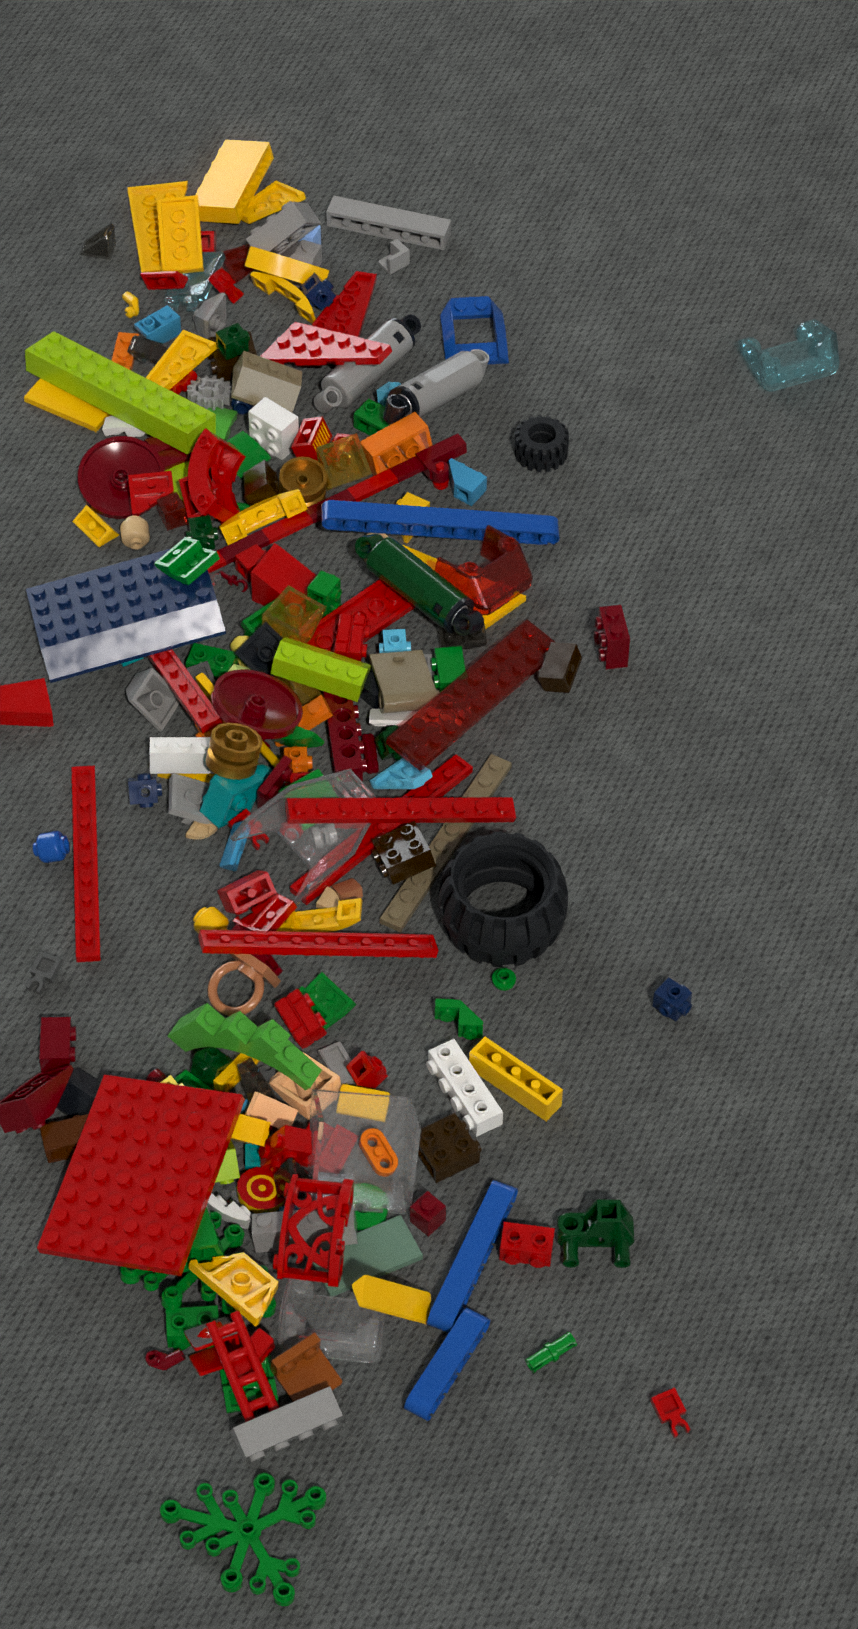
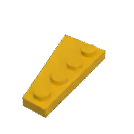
M182 330L146 378L170 390L217 349L216 342Z

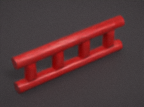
M238 1310L230 1314L233 1322L218 1328L214 1320L207 1323L206 1327L244 1420L247 1422L255 1418L253 1411L268 1406L271 1412L278 1409L279 1406L244 1320ZM237 1332L242 1347L228 1352L222 1337ZM247 1356L253 1371L238 1377L232 1362ZM257 1381L263 1396L248 1402L243 1387Z

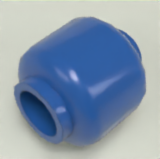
M60 831L40 833L36 842L33 843L34 855L38 856L43 863L62 861L70 851L69 840Z

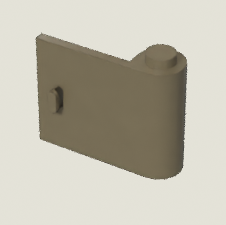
M422 650L369 654L379 686L378 701L382 714L436 709L437 704H440V692L434 686Z

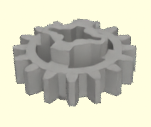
M207 375L204 378L197 377V381L191 380V385L187 386V399L205 409L211 408L213 411H215L216 407L223 409L224 405L229 406L230 401H232V386H230L229 381L224 382V378L216 379V376L209 378Z

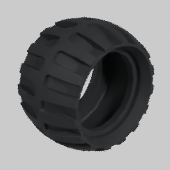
M503 831L493 832L487 836L480 835L473 838L468 845H463L454 854L444 870L438 892L440 918L445 932L451 938L453 944L460 952L469 954L473 961L480 964L486 962L492 964L493 967L502 968L503 965L511 964L520 966L531 958L536 959L541 956L560 934L568 909L567 883L558 861L551 852L546 851L543 844L539 841L526 838L520 833L507 834L503 833ZM494 882H509L527 888L538 898L539 903L531 911L520 916L503 918L482 913L473 907L467 898L482 885Z

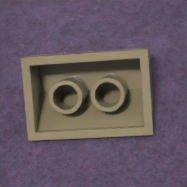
M243 351L233 368L231 398L255 406L266 397L293 413L301 389L302 371Z

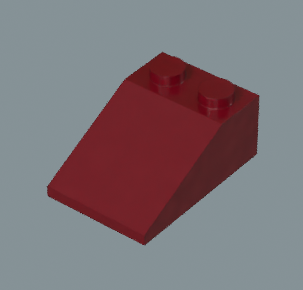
M72 1065L39 1072L0 1100V1125L4 1133L15 1131L18 1134L30 1127L36 1130L46 1124L45 1120L55 1112L74 1070Z

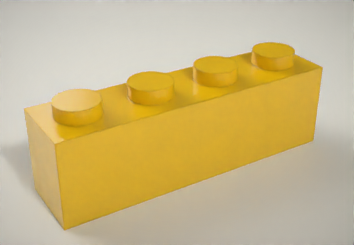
M484 1037L469 1052V1062L480 1077L547 1122L562 1106V1088L487 1037Z

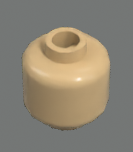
M129 516L121 523V540L125 546L138 550L149 542V525L146 520L140 516Z

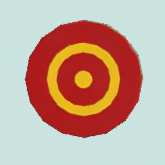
M261 1167L248 1169L240 1176L237 1182L238 1200L241 1205H244L249 1211L254 1213L275 1212L283 1205L286 1199L284 1198L286 1182L279 1173H274L270 1169Z

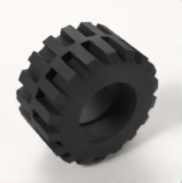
M537 415L536 418L533 416L529 417L528 420H523L521 425H518L517 431H515L514 454L517 462H521L522 467L528 466V470L533 471V469H537V472L540 473L541 470L551 472V468L556 470L559 468V465L562 466L565 460H567L569 431L565 428L564 423H559V420L556 418L551 419V416L542 417V415Z

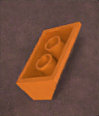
M413 412L360 441L363 457L373 476L415 457V453L432 446L428 425L416 412Z

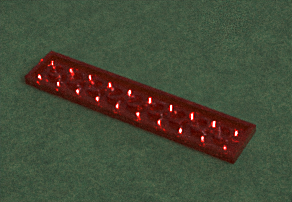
M529 620L524 621L387 737L386 744L419 771H422L539 670L544 663L546 651H548L551 642L555 641Z

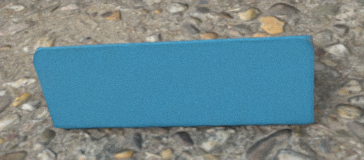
M247 821L233 824L220 862L221 868L237 871L250 832Z

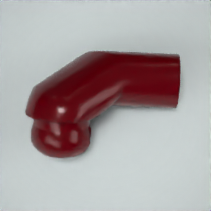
M180 1348L169 1354L151 1350L145 1355V1361L149 1366L163 1371L186 1359Z

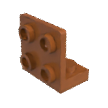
M315 1332L271 1361V1372L292 1402L329 1386L333 1391L342 1385V1379L320 1350L321 1340Z

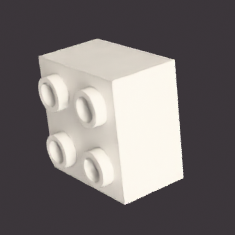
M264 397L248 411L249 436L257 441L271 456H276L283 460L293 451L291 446L299 430L298 416Z

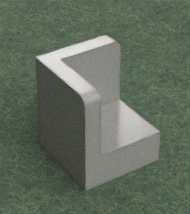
M398 239L390 242V255L379 260L378 264L391 275L410 264V250Z

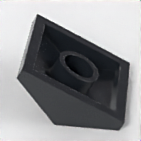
M265 622L234 654L250 670L260 671L277 677L271 674L275 653L283 638Z
M77 1067L73 1070L56 1108L70 1118L76 1115L89 1114L101 1081Z

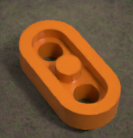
M375 1128L365 1130L359 1140L362 1152L376 1174L383 1177L392 1175L398 1166V1158L380 1130ZM374 1141L376 1146H369L367 1142ZM386 1162L389 1165V1167L384 1168L380 1165V1163Z

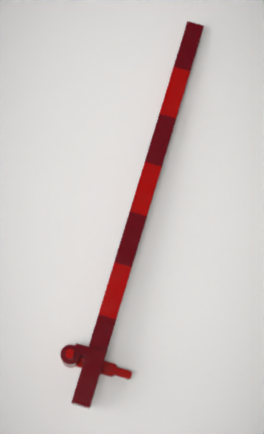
M457 433L415 453V457L326 498L297 515L284 518L217 550L220 559L208 568V572L211 573L234 562L235 555L255 544H258L260 548L266 547L322 520L321 505L325 501L360 502L422 471L433 482V486L436 489H446L449 486V466L447 462L451 458L455 459L467 453V443Z

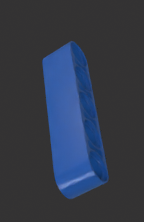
M469 1308L464 1309L410 1392L404 1405L405 1410L426 1421L431 1419L432 1416L430 1414L435 1413L445 1397L443 1394H447L458 1377L456 1375L457 1372L460 1373L471 1356L469 1353L474 1352L484 1336L482 1333H486L491 1321L489 1318Z

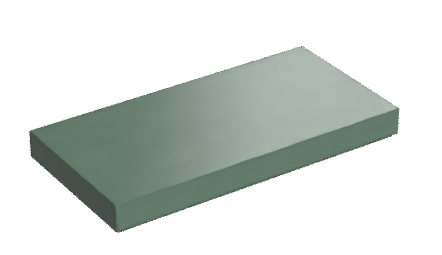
M399 1215L358 1232V1244L345 1245L343 1274L339 1286L332 1287L328 1286V1283L323 1282L322 1284L331 1298L352 1289V1284L363 1275L379 1278L422 1260L423 1254L402 1216ZM330 1246L322 1247V1250L328 1251ZM313 1262V1267L315 1270L329 1272V1270H326Z

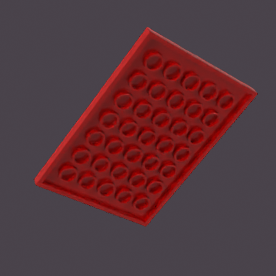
M104 1075L38 1243L37 1249L39 1253L181 1276L245 1101L243 1095Z

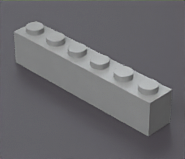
M333 196L326 211L327 226L392 240L398 239L402 242L445 250L451 235L450 219L339 196Z

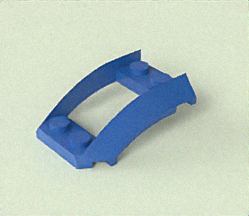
M489 296L451 298L440 314L445 360L461 351L470 352L473 349H480L489 355L488 364L509 363L503 313ZM493 318L496 342L455 343L453 320Z

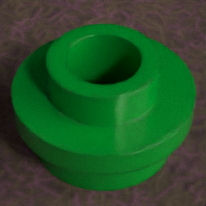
M501 968L493 973L492 983L497 989L506 991L515 985L516 975L510 969Z

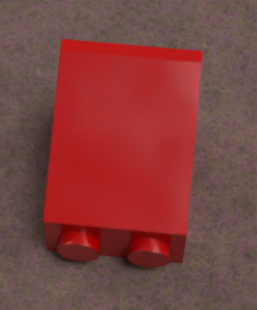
M274 543L251 571L252 601L266 606L277 598L292 618L299 621L302 615L308 614L307 587L317 575L278 544Z

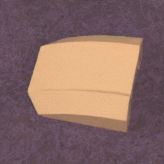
M304 1053L322 1069L311 1088L304 1090L279 1071L271 1077L268 1084L285 1102L297 1109L298 1113L311 1120L312 1117L317 1118L338 1098L341 1080L339 1075Z

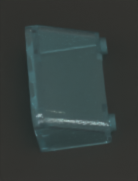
M816 319L802 323L798 327V340L761 350L759 341L753 337L739 340V348L759 384L767 391H776L834 374L840 364L837 333Z

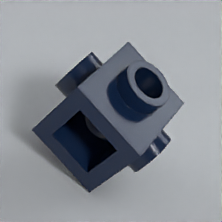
M315 272L300 286L311 306L314 307L316 305L321 311L326 306H329L336 297L332 290L334 288L332 283L326 278L322 280Z
M151 773L138 774L137 778L128 779L130 805L139 804L140 808L153 807V803H158V797L162 796L161 782L157 783L156 777H152ZM143 788H148L150 791L148 793H143L141 790Z
M668 977L654 992L653 1007L659 1010L663 1016L669 1017L676 1022L682 1015L686 1016L691 1010L692 992L686 986L678 984Z

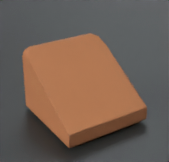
M354 878L331 886L337 893L340 901L363 897V888Z

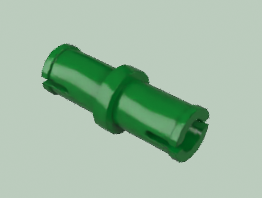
M566 1332L552 1343H545L541 1350L525 1359L526 1365L534 1374L551 1361L555 1363L559 1360V1356L577 1346L575 1338L570 1332Z

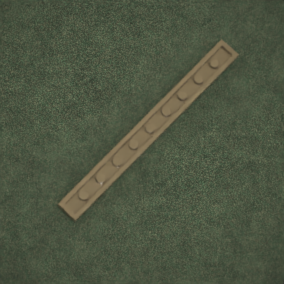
M491 754L462 798L492 797L512 768V763ZM474 823L443 824L429 845L436 866L406 879L380 917V924L400 933L402 932Z

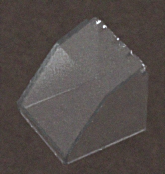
M312 1089L310 1107L312 1154L308 1156V1179L343 1183L344 1179L354 1180L353 1205L355 1211L358 1210V1207H362V1212L383 1213V1208L387 1209V1214L405 1215L406 1210H410L412 1205L421 1128L411 1097ZM375 1128L380 1130L386 1137L398 1158V1166L392 1175L383 1177L374 1172L359 1146V1140L365 1130ZM374 1141L367 1142L369 1146H376ZM386 1162L380 1163V1165L384 1168L389 1167V1165ZM308 1193L313 1201L317 1200V1194Z

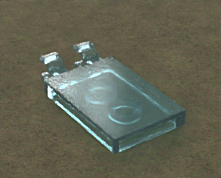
M202 252L204 271L183 273V275L188 277L184 289H168L165 303H170L169 307L173 311H177L180 302L183 301L188 303L187 311H195L199 301H205L212 288L208 278L222 267L226 259L224 252Z

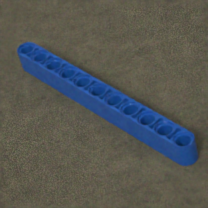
M328 500L321 505L322 526L329 530L538 545L556 544L559 541L558 519L548 515Z

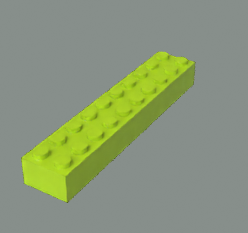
M53 331L25 350L26 371L187 455L193 451L199 436L205 428L216 435L215 413Z

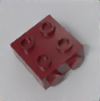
M622 606L599 607L598 617H595L597 631H594L595 645L600 646L598 649L599 661L604 662L606 670L628 667L630 636Z

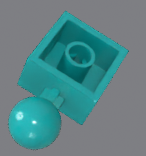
M257 764L254 775L241 780L228 779L215 774L211 778L209 789L202 799L203 804L200 812L218 828L227 825L228 821L245 809L251 812L258 789L273 771L272 768L265 764Z

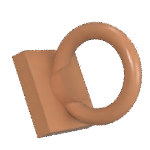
M231 954L235 961L221 965L211 976L208 984V997L212 1006L221 1014L231 1016L241 1011L245 1015L251 1012L261 1001L264 993V981L276 988L281 980L266 964L251 954ZM234 970H238L255 984L254 993L250 1000L238 1007L225 1005L219 999L217 993L218 984L222 977Z

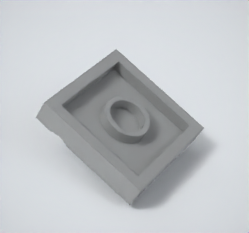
M172 773L169 778L168 814L182 817L181 823L190 825L192 821L213 824L200 812L203 804L202 799L207 793L210 784Z

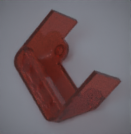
M488 525L486 526L480 555L491 561L490 564L481 568L474 562H466L457 567L447 560L438 557L435 571L473 600V610L479 611L482 615L492 614L529 589L533 580V575L520 543L515 538Z

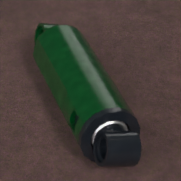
M379 534L366 535L357 539L355 550L359 557L367 559V569L448 633L456 631L461 636L481 631L484 626V618L479 611L473 610V600L392 537L383 538Z

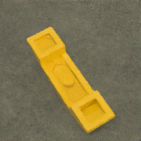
M253 246L249 248L244 265L301 284L314 272L322 280L327 279L329 273L327 269Z
M252 272L250 274L254 286L268 295L277 291L295 303L301 317L310 323L316 320L310 302L295 285L269 273Z
M292 490L267 498L242 510L219 527L227 545H230L247 537L248 533L284 516L290 518L308 508L300 490Z
M362 899L338 901V907L298 912L294 910L277 931L334 932L347 928L361 921Z

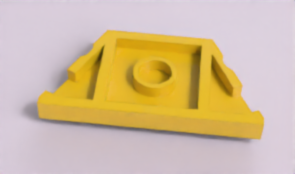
M244 1252L230 1256L212 1257V1262L198 1264L197 1259L189 1262V1270L234 1309L239 1310L241 1315L254 1326L259 1324L278 1290L279 1282Z

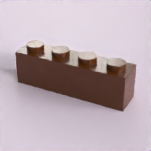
M89 1114L76 1115L70 1119L58 1122L52 1121L40 1127L48 1163L72 1158Z

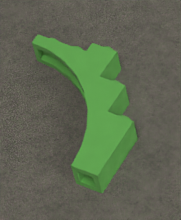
M208 1003L180 1018L168 1035L185 1052L195 1048L214 1047L239 1052L255 1058L286 1075L304 1090L311 1088L322 1071L321 1068L288 1040L290 1034L273 1019L260 1026H256L241 1011L225 1019Z

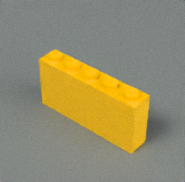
M224 141L195 194L198 195L200 221L240 223L243 213L246 212L274 159L269 142Z

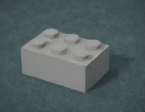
M289 201L281 207L282 211L277 215L269 216L266 219L267 223L254 228L246 240L250 246L282 255L319 226L321 222L308 203Z

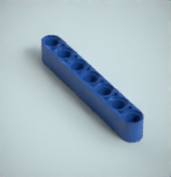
M496 1180L492 1181L433 1304L427 1325L447 1333L451 1331L465 1309L463 1305L466 1306L472 1294L473 1284L476 1285L484 1268L482 1264H486L494 1247L492 1243H496L503 1228L501 1224L506 1221L513 1206L511 1203H514L516 1200L518 1188Z

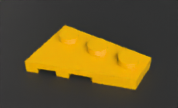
M276 180L252 198L246 212L242 215L241 221L250 224L282 210L281 207L289 201L301 202L306 199L305 193Z

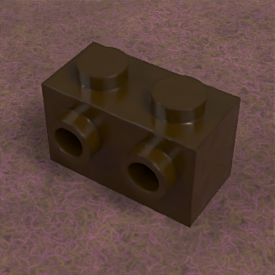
M265 460L244 472V498L248 505L252 506L279 494L278 475Z
M551 642L548 651L545 653L542 668L538 671V681L541 683L544 691L570 693L582 660L576 643Z

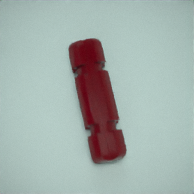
M372 733L363 734L362 740L367 773H378L379 765L374 735Z

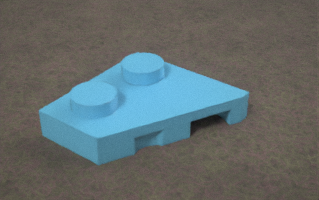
M403 757L371 779L370 783L373 789H416L423 786L433 776L430 769Z

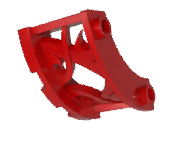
M206 428L199 436L190 457L188 487L197 510L203 516L209 514L223 524L241 512L236 503L235 494L232 492V482H235L239 467L246 456L234 445L226 442ZM210 468H211L212 486H213V489H211L210 482H209V469H210Z
M293 1174L291 1182H286L284 1198H286L282 1219L278 1254L274 1255L273 1269H277V1279L290 1278L328 1283V1286L338 1287L343 1274L345 1241L341 1240H343V1233L345 1232L344 1227H348L353 1205L354 1180L344 1179L343 1183L303 1179L298 1178V1174ZM299 1192L306 1193V1199L299 1200ZM308 1193L317 1194V1200L313 1201ZM296 1206V1207L300 1208V1209L293 1215L294 1207ZM324 1206H326L327 1212L330 1209L335 1210V1213L332 1217H326L324 1215ZM317 1209L321 1220L326 1225L333 1227V1232L320 1235L313 1242L312 1247H310L300 1235L297 1225L304 1217ZM290 1235L296 1244L289 1245ZM328 1242L330 1244L329 1250L323 1251L320 1248V1254H318L317 1249L320 1244ZM293 1253L297 1254L298 1258L295 1263L299 1264L306 1255L308 1260L305 1269L288 1267L289 1256ZM313 1262L329 1270V1272L311 1270Z

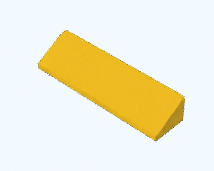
M363 1275L352 1284L359 1307L427 1324L431 1307L430 1292L369 1275Z

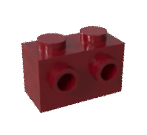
M41 1017L39 1054L41 1072L69 1066L71 1062H76V1047H72V1041L77 1040L76 1026H72L71 1017Z

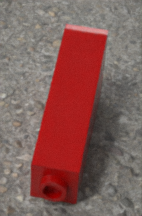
M45 678L0 686V725L54 726Z

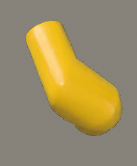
M127 291L122 296V299L129 304V307L125 308V312H127L125 315L128 318L137 317L139 314V300Z

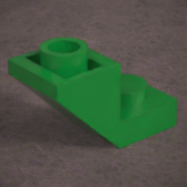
M436 998L435 1019L443 1022L459 1021L458 1037H464L468 1040L483 1038V1021L461 1000Z

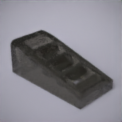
M251 1057L237 1064L249 1103L255 1091L277 1100Z

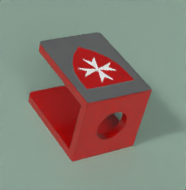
M227 1317L215 1320L218 1328L230 1323ZM207 1323L184 1331L185 1337L195 1351L214 1345L206 1327ZM237 1332L222 1337L224 1342L227 1341L225 1345L228 1352L240 1348ZM215 1347L189 1356V1360L199 1376L224 1369Z

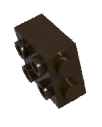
M249 331L248 352L257 355L251 331ZM210 337L209 340L216 342V337ZM216 349L207 357L212 359L210 362L211 373L216 374L217 379L224 378V381L232 380L234 365L241 355L226 360L220 351Z
M415 821L372 840L375 848L371 851L376 863H382L379 865L384 878L389 877L393 885L436 866L431 850Z
M455 1113L411 1133V1147L435 1183L480 1162V1152L482 1150L479 1142L475 1138L472 1139L467 1124L464 1120L460 1121Z

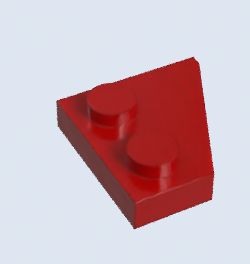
M172 471L128 475L132 516H139L174 495Z

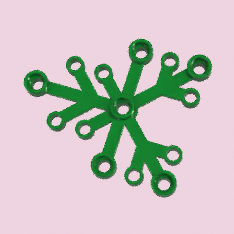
M211 1212L212 1218L217 1220L214 1221L216 1229L221 1226L222 1216L218 1212ZM232 1224L224 1231V1238L221 1240L223 1250L225 1252L229 1247H240L244 1242V1230L239 1225ZM212 1259L200 1260L198 1264L212 1262ZM186 1262L183 1272L189 1273L176 1286L167 1287L162 1292L161 1304L165 1309L174 1310L180 1308L182 1305V1294L198 1279L189 1270V1262ZM259 1265V1266H261L265 1271L268 1272V1268H267V1267H265V1266H263V1265ZM121 1267L120 1279L126 1284H135L139 1282L141 1275H146L143 1286L148 1291L157 1290L159 1284L169 1275ZM201 1280V1298L205 1301H213L216 1298V1292ZM222 1298L221 1309L225 1314L237 1311L233 1307L226 1306L229 1303ZM274 1298L265 1311L263 1318L274 1315L276 1310V1300Z
M261 1473L255 1477L253 1482L255 1495L247 1517L238 1503L237 1492L227 1490L223 1493V1505L229 1508L235 1521L224 1517L213 1497L212 1486L208 1483L200 1484L196 1491L197 1498L205 1504L210 1515L182 1508L175 1500H167L161 1505L160 1515L166 1523L172 1524L182 1519L205 1526L195 1532L184 1531L180 1535V1545L186 1550L194 1548L197 1543L221 1531L231 1532L220 1539L213 1537L206 1542V1552L213 1557L220 1555L222 1550L238 1543L230 1568L221 1575V1585L225 1591L236 1592L242 1587L243 1577L240 1571L250 1545L260 1562L256 1575L250 1579V1591L256 1595L264 1593L268 1576L274 1587L273 1599L275 1603L279 1606H289L295 1599V1590L291 1584L283 1581L279 1572L285 1573L288 1577H296L300 1573V1563L295 1558H289L284 1561L269 1557L259 1538L262 1530L282 1520L299 1524L304 1529L313 1528L316 1524L315 1513L311 1510L299 1512L306 1508L312 1510L323 1508L326 1504V1492L321 1487L314 1486L306 1491L304 1497L292 1502L298 1493V1485L294 1480H286L282 1484V1497L278 1509L258 1519L265 1497L271 1495L275 1490L273 1476L268 1473ZM261 1480L269 1481L266 1485H261L259 1482ZM291 1486L294 1488V1490L292 1492H288L285 1490V1488ZM202 1490H208L209 1494L202 1495L200 1494V1492ZM313 1493H318L320 1497L314 1499L311 1497V1495ZM232 1496L235 1500L228 1502L226 1498ZM168 1507L175 1508L173 1512L166 1511ZM305 1517H311L313 1519L311 1522L303 1521ZM246 1527H251L253 1529L249 1533L243 1531ZM187 1537L193 1539L190 1543H185L183 1540ZM212 1544L219 1546L216 1550L209 1548ZM289 1565H295L297 1567L293 1571L287 1569ZM230 1575L237 1577L234 1581L227 1580V1577ZM256 1582H260L263 1584L260 1588H255L253 1586V1584ZM282 1589H286L289 1591V1593L286 1595H281L279 1591Z

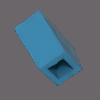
M168 305L134 324V327L147 339L163 344L181 333L180 316Z
M452 458L449 460V479L453 496L472 506L486 492L487 476Z

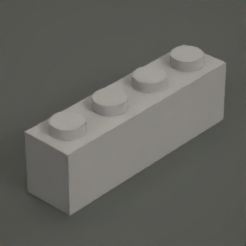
M354 1205L351 1208L348 1227H344L345 1232L343 1233V1240H341L345 1241V1245L358 1244ZM326 1207L323 1208L326 1217L334 1215L335 1210L330 1209L327 1212ZM317 1209L304 1217L297 1225L300 1235L310 1247H312L313 1242L320 1235L333 1232V1227L326 1225L321 1220ZM284 1211L252 1214V1238L256 1253L279 1251ZM290 1235L289 1245L296 1244ZM322 1242L319 1247H329L330 1244Z
M329 1386L233 1427L230 1433L242 1460L244 1461L249 1458L251 1462L265 1457L264 1452L274 1448L275 1452L290 1446L288 1442L298 1437L299 1441H303L314 1436L313 1431L322 1427L326 1431L337 1426V1420L343 1415Z

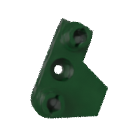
M596 1200L585 1213H564L558 1216L557 1238L558 1244L563 1247V1266L574 1268L579 1265L578 1247H614V1265L618 1268L630 1266V1246L634 1243V1221L621 1200ZM599 1237L603 1238L604 1240L602 1242H599Z

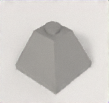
M301 240L284 252L282 256L319 267L322 263V245ZM285 279L295 286L300 287L302 285L301 283Z
M220 293L204 301L200 308L195 310L193 321H195V330L199 336L209 340L210 337H216L215 332L223 329L227 324L225 293Z
M153 668L137 673L126 688L129 702L158 731H163L180 704V701L165 680Z

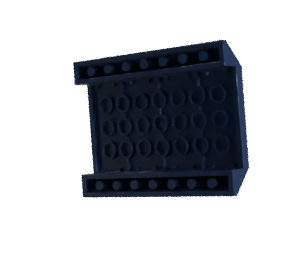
M166 549L27 588L26 592L50 683L226 634L208 569L190 585L183 584L160 571L154 564L170 550Z

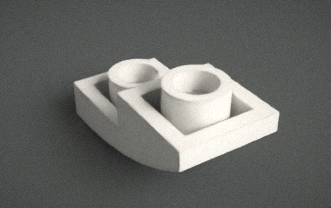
M114 416L106 417L102 428L105 436L119 435L122 432H125L129 437H141L147 434Z
M211 1193L207 1203L211 1212H218L221 1214L222 1219L230 1224H237L241 1228L248 1230L252 1228V1214L244 1205L239 1207L234 1201L228 1205L219 1194L215 1197Z

